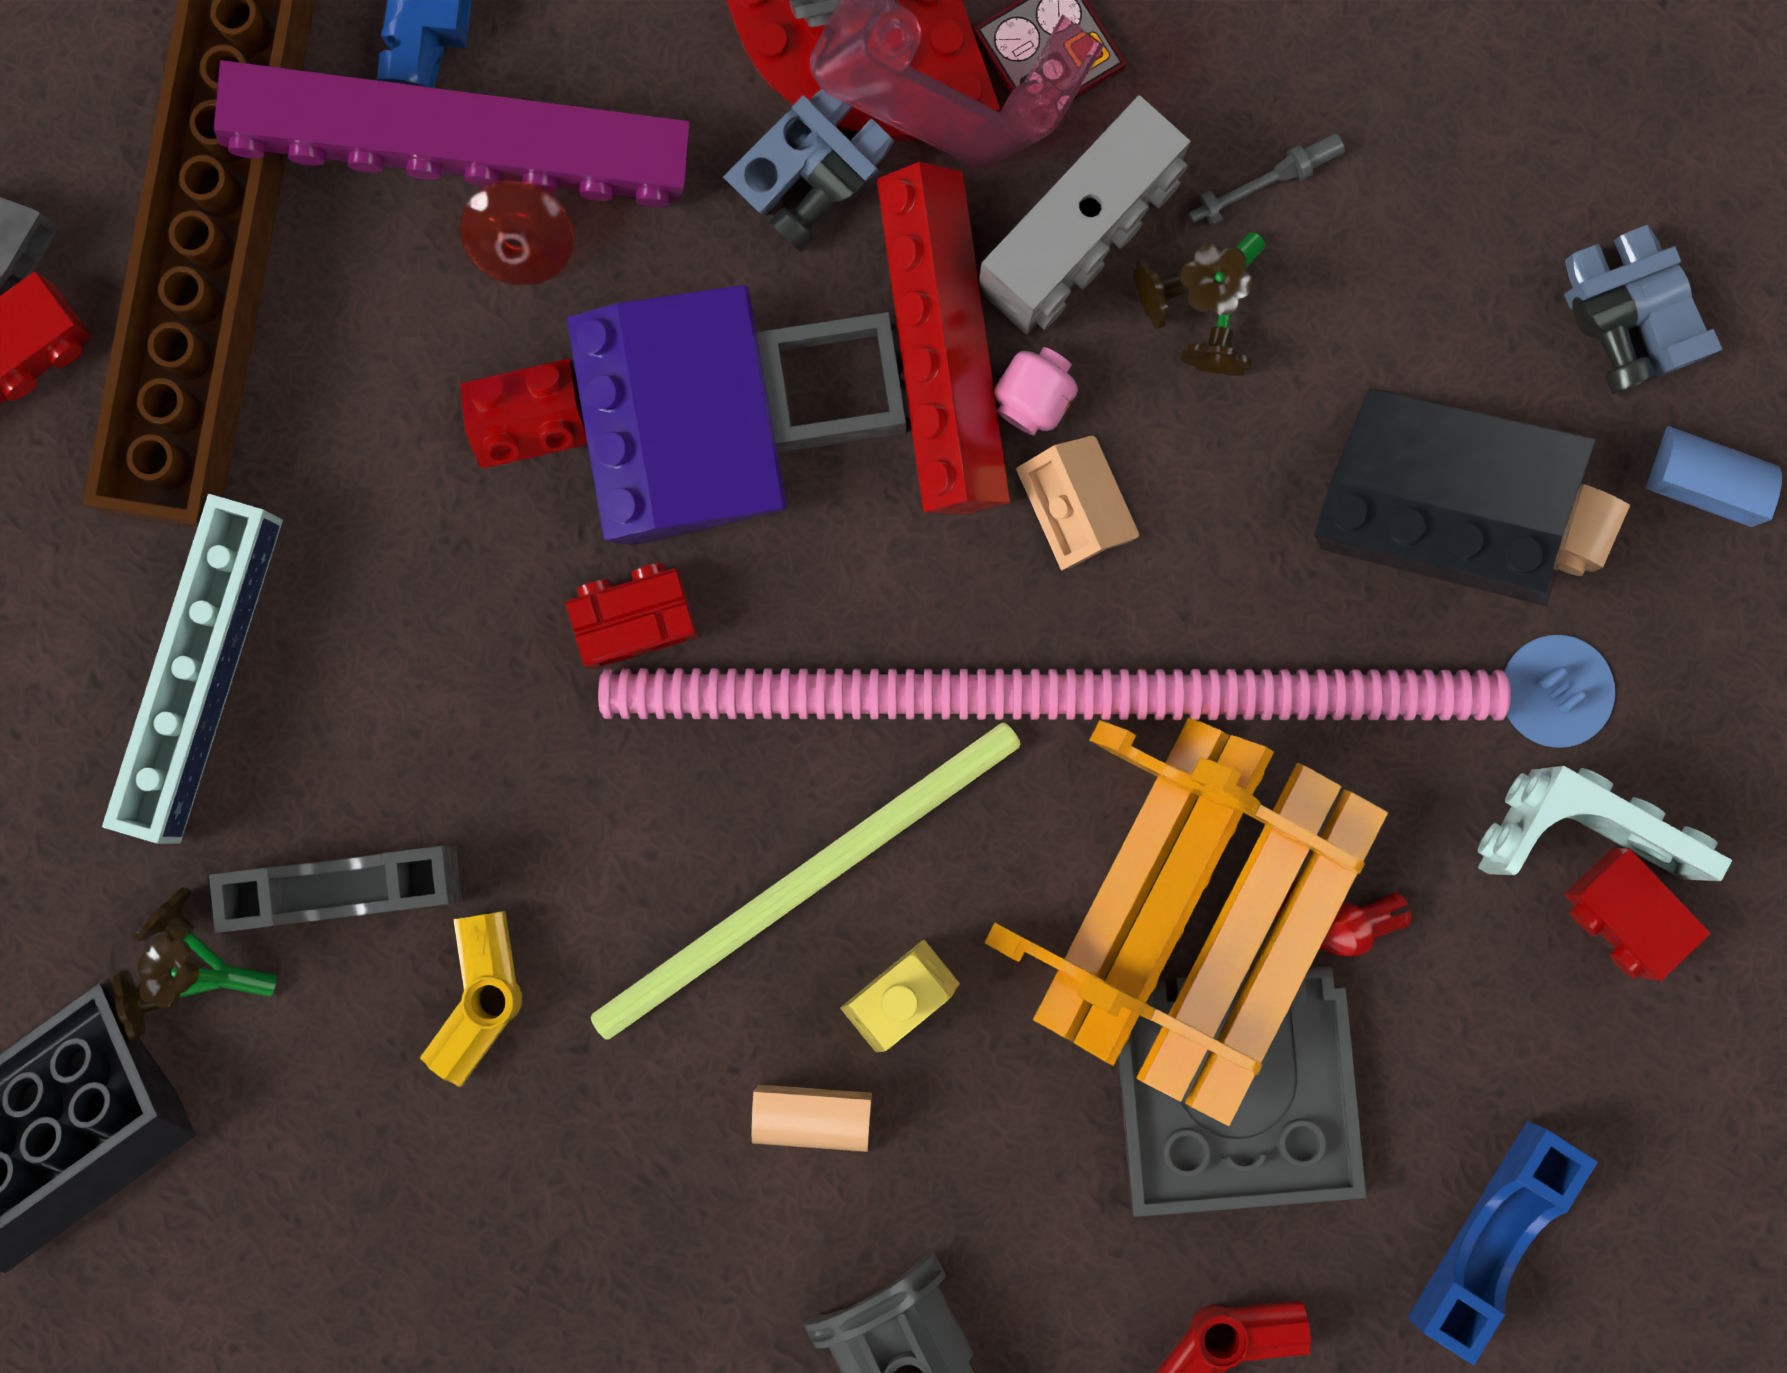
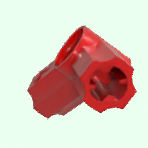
M1302 1300L1236 1307L1214 1304L1205 1306L1194 1315L1189 1330L1155 1373H1225L1227 1369L1237 1366L1241 1361L1309 1355L1311 1336L1305 1304ZM1223 1323L1232 1326V1337L1225 1346L1210 1348L1205 1345V1335L1213 1325Z

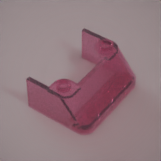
M839 0L811 54L810 70L814 80L827 94L971 166L985 168L1045 138L1057 128L1104 45L1072 19L1062 14L1024 83L1012 91L1001 112H998L909 66L920 44L921 28L915 15L906 7L893 0Z

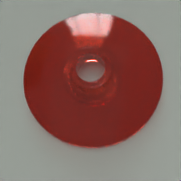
M502 181L490 184L472 196L461 217L460 235L467 255L481 271L498 281L511 285H536L555 277L565 267L571 256L574 232L566 210L551 194L535 185L520 181ZM516 239L523 247H513L505 242V240Z

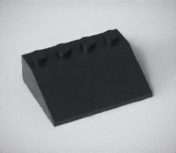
M1369 388L1330 481L1314 536L1321 549L1336 554L1547 607L1596 439Z
M100 983L0 1054V1272L7 1273L196 1136L177 1091L141 1039L131 1041L128 1038L125 1026L118 1017L116 1003Z

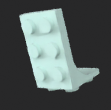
M1565 766L1533 769L1528 776L1524 773L1520 774L1506 795L1505 803L1509 804L1511 808L1501 826L1497 823L1491 825L1478 847V853L1484 856L1478 866L1479 869L1488 874L1516 875L1522 868L1540 835L1549 826L1567 817L1582 823L1624 848H1630L1635 854L1679 879L1721 881L1732 860L1715 851L1718 842L1710 836L1686 826L1681 832L1663 822L1665 812L1655 805L1635 797L1629 803L1610 792L1613 783L1605 777L1581 768L1576 773Z

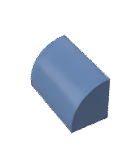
M1667 426L1645 489L1749 527H1754L1772 520L1780 496L1782 472L1781 468L1776 464Z

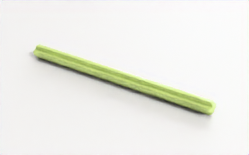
M1007 723L997 725L595 1011L590 1018L598 1033L604 1039H611L1013 753L1021 745L1013 729Z

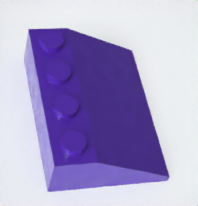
M740 285L616 303L566 317L604 541L628 545L643 544L787 510L748 286Z

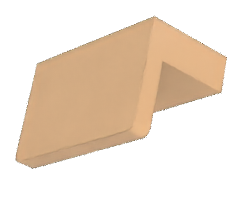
M1088 436L1054 445L1016 468L1061 571L1078 565L1106 549L1128 543L1139 537L1137 527L1096 437Z

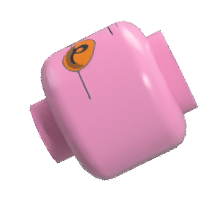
M1046 347L1042 348L1039 355L1030 351L1017 353L994 388L995 399L1000 405L997 409V414L1011 425L1032 436L1035 435L1037 430L1049 431L1054 429L1078 392L1077 384L1067 373L1072 364L1060 354Z

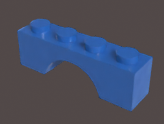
M1527 1121L1407 1318L1422 1333L1474 1366L1505 1316V1297L1508 1285L1524 1252L1550 1221L1568 1212L1598 1161L1549 1130Z

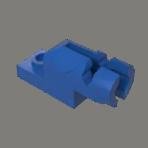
M387 0L384 28L381 32V37L391 50H384L379 55L377 81L434 88L444 54L443 46L466 48L472 0Z

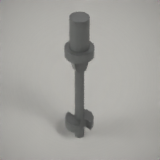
M1333 133L1304 149L1297 145L1287 150V157L1277 164L1273 171L1219 198H1216L1210 190L1198 195L1202 207L1188 213L1189 219L1192 223H1195L1206 217L1209 224L1214 226L1224 220L1219 212L1220 209L1278 180L1285 181L1298 178L1299 181H1303L1311 177L1314 168L1345 153L1341 138L1337 133Z

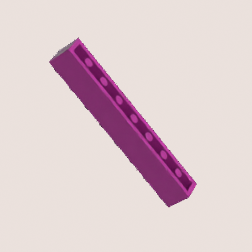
M220 60L214 131L220 146L228 147V151L231 154L245 158H262L265 152L288 154L289 160L303 165L324 164V159L348 162L347 166L349 168L367 173L382 172L383 166L406 169L407 175L424 180L440 179L441 173L465 176V182L481 187H495L499 185V181L522 183L524 190L538 194H552L556 192V188L579 190V195L589 200L608 201L613 199V195L636 197V203L642 206L664 208L669 206L670 201H680L684 189L689 121Z

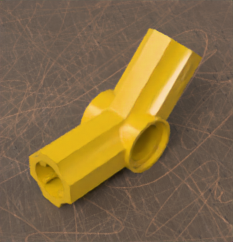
M506 911L454 919L464 993L461 1002L421 1055L420 1059L439 1077L458 1087L463 1086L507 1023L518 1014L522 1006V993L519 985L516 983ZM487 985L499 988L504 994L505 1008L499 1016H492L486 1013L481 1006L480 995Z

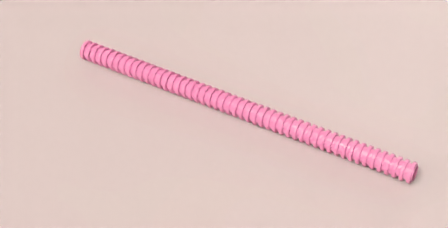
M604 668L599 678L598 701L599 710L604 719H612L614 713H620L622 719H630L632 713H638L640 719H648L649 713H656L657 719H665L667 713H674L675 719H683L684 714H692L693 719H701L702 714H710L711 719H719L720 714H727L728 719H736L738 714H745L746 719H754L755 714H763L764 719H772L773 714H781L782 719H790L791 714H799L800 719H808V714H817L818 719H825L826 714H835V719H843L844 714H852L853 719H861V714H870L871 719H879V714H888L889 719H896L897 714H906L907 720H913L915 714H924L925 720H931L932 714H941L943 720H949L950 714H959L960 720H967L968 714H977L978 720H984L986 714H995L996 720H1002L1004 714H1012L1013 720H1020L1022 714H1030L1031 720H1038L1040 714H1048L1049 720H1056L1058 714H1065L1067 720H1074L1076 714H1083L1084 720L1093 719V714H1101L1102 720H1109L1111 714H1118L1120 720H1127L1129 714H1136L1138 720H1145L1147 714H1154L1155 720H1163L1165 714H1172L1173 720H1181L1183 714H1189L1191 720H1199L1201 714H1207L1209 720H1217L1219 714H1225L1227 720H1235L1237 714H1242L1244 720H1253L1255 714H1260L1262 720H1271L1272 715L1277 714L1280 720H1289L1290 715H1296L1298 720H1307L1308 715H1314L1315 720H1324L1326 715H1331L1333 720H1342L1344 715H1349L1351 720H1360L1362 715H1367L1369 720H1378L1380 715H1384L1387 720H1396L1398 715H1402L1404 720H1414L1416 715H1420L1422 720H1432L1434 715H1438L1440 720H1450L1452 715H1455L1458 720H1468L1470 715H1473L1476 720H1486L1488 715H1491L1493 720H1504L1510 708L1511 688L1509 679L1503 670H1493L1491 675H1488L1485 670H1476L1473 675H1470L1467 670H1458L1455 675H1452L1450 670H1440L1438 675H1434L1432 670H1422L1420 675H1416L1414 670H1404L1402 675H1398L1396 670H1386L1384 675H1380L1378 670L1371 669L1367 675H1362L1359 669H1353L1349 675H1344L1341 669H1335L1331 675H1326L1324 669H1317L1314 675H1309L1306 669L1297 670L1296 675H1291L1288 669H1282L1278 675H1273L1270 669H1264L1260 675H1255L1252 669H1246L1243 675H1237L1235 669H1228L1225 675H1219L1217 669H1210L1207 675H1201L1199 669H1192L1189 675H1183L1181 669H1174L1172 675H1165L1163 669H1156L1154 675H1147L1146 669H1138L1136 675H1129L1128 669L1119 670V675H1111L1110 669H1103L1101 675H1094L1092 669H1085L1083 675H1076L1074 669H1067L1065 675H1058L1056 669H1049L1048 675H1040L1039 669H1031L1030 675H1022L1021 669H1014L1012 675H1004L1003 669H996L995 675H986L985 669H978L977 675H968L967 669H960L959 675H950V669H942L941 674H932V669H924V674H915L914 669H907L906 674H897L896 669H889L888 674H879L878 669H871L870 674H861V669H853L852 674H844L843 669H835V674H826L825 669H817V674H808L807 669H800L799 674H791L790 669H782L781 674H773L772 669H764L763 674H755L754 669H746L745 674H738L736 669H728L727 674H720L719 669L712 668L709 674H702L700 668H694L692 674H685L682 668H676L674 674H667L666 669L658 668L656 674H649L648 669L640 668L638 674H632L629 668H622L620 674H614L613 669Z

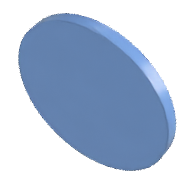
M1548 635L1534 639L1522 646L1512 656L1504 672L1509 679L1511 688V702L1507 717L1523 736L1537 744L1555 748L1581 744L1595 736L1603 728L1611 715L1615 701V683L1611 670L1603 656L1595 648L1578 638L1566 635Z

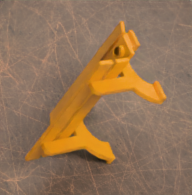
M1188 717L1166 762L1163 763L1131 746L1136 737L1135 734L1099 720L1089 740L1110 753L1157 776V779L1065 958H1062L994 923L984 943L1020 962L1024 952L1058 969L1033 1020L1114 1066L1120 1052L1128 1042L1139 1015L1160 1024L1162 1028L1136 1079L1180 1102L1207 1050H1210L1185 1104L1230 1126L1255 1075L1259 1074L1263 1066L1261 1063L1356 875L1361 873L1365 865L1364 860L1388 812L1353 792L1344 789L1319 837L1317 834L1342 786L1305 765L1296 764L1272 811L1261 805L1260 801L1253 796L1274 753L1268 747L1233 735L1229 738V735L1200 721L1191 720ZM1245 813L1264 823L1265 826L1169 1014H1166L1146 1002L1154 991L1158 978L1176 943L1183 935L1185 925L1203 890L1208 886L1211 875L1229 839L1235 833L1242 814ZM1310 849L1313 850L1269 938L1267 939L1240 995L1238 996L1217 1040L1214 1039V1036L1221 1022L1223 1021L1250 965L1252 964L1278 910L1280 909L1306 855L1308 854Z

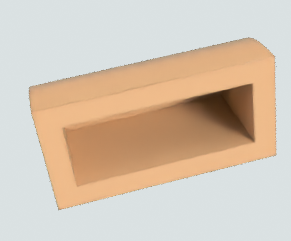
M757 1085L753 1092L752 1143L868 1152L872 1093Z

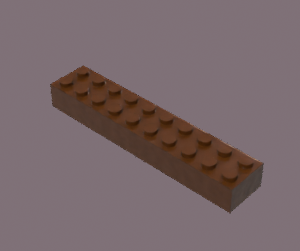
M316 0L177 1L82 503L84 506L110 516L197 529L208 494L224 498L287 154L265 152L262 158H245L231 154L228 151V147L220 146L214 131L220 60L303 71Z

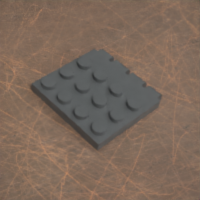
M1330 965L1311 966L1261 1063L1263 1066L1259 1074L1255 1075L1230 1126L1185 1104L1210 1050H1207L1181 1102L1136 1079L1162 1028L1160 1024L1139 1015L1128 1042L1118 1056L1131 1207L1134 1217L1366 1198L1347 994L1345 987H1334L1333 972ZM1251 971L1246 973L1214 1039L1217 1040ZM1187 977L1175 978L1176 999ZM1158 979L1157 985L1146 1003L1169 1014L1176 1000L1167 1001L1165 979Z

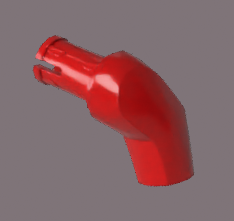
M1297 876L1295 877L1280 909L1276 914L1277 918H1279L1296 882L1299 879ZM1390 893L1384 898L1362 907L1343 901L1319 949L1339 956H1358L1368 953L1376 938L1398 929L1402 930L1410 925L1412 921L1411 910L1397 916L1394 914L1390 916V912L1407 906V901L1398 893Z

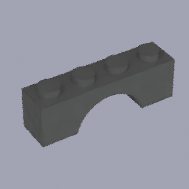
M436 846L357 858L209 875L215 933L462 903L456 846Z

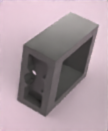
M889 312L757 332L778 453L906 433L905 418L910 417L906 385L900 384L897 363L902 362L898 328L891 329ZM877 336L889 412L792 427L781 351Z

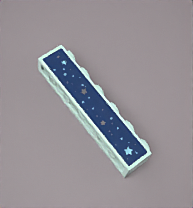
M208 494L103 821V828L157 844H181L283 522L277 516L260 508Z

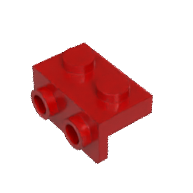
M570 358L460 383L465 433L481 468L508 464L588 444L585 425L580 412L575 374Z

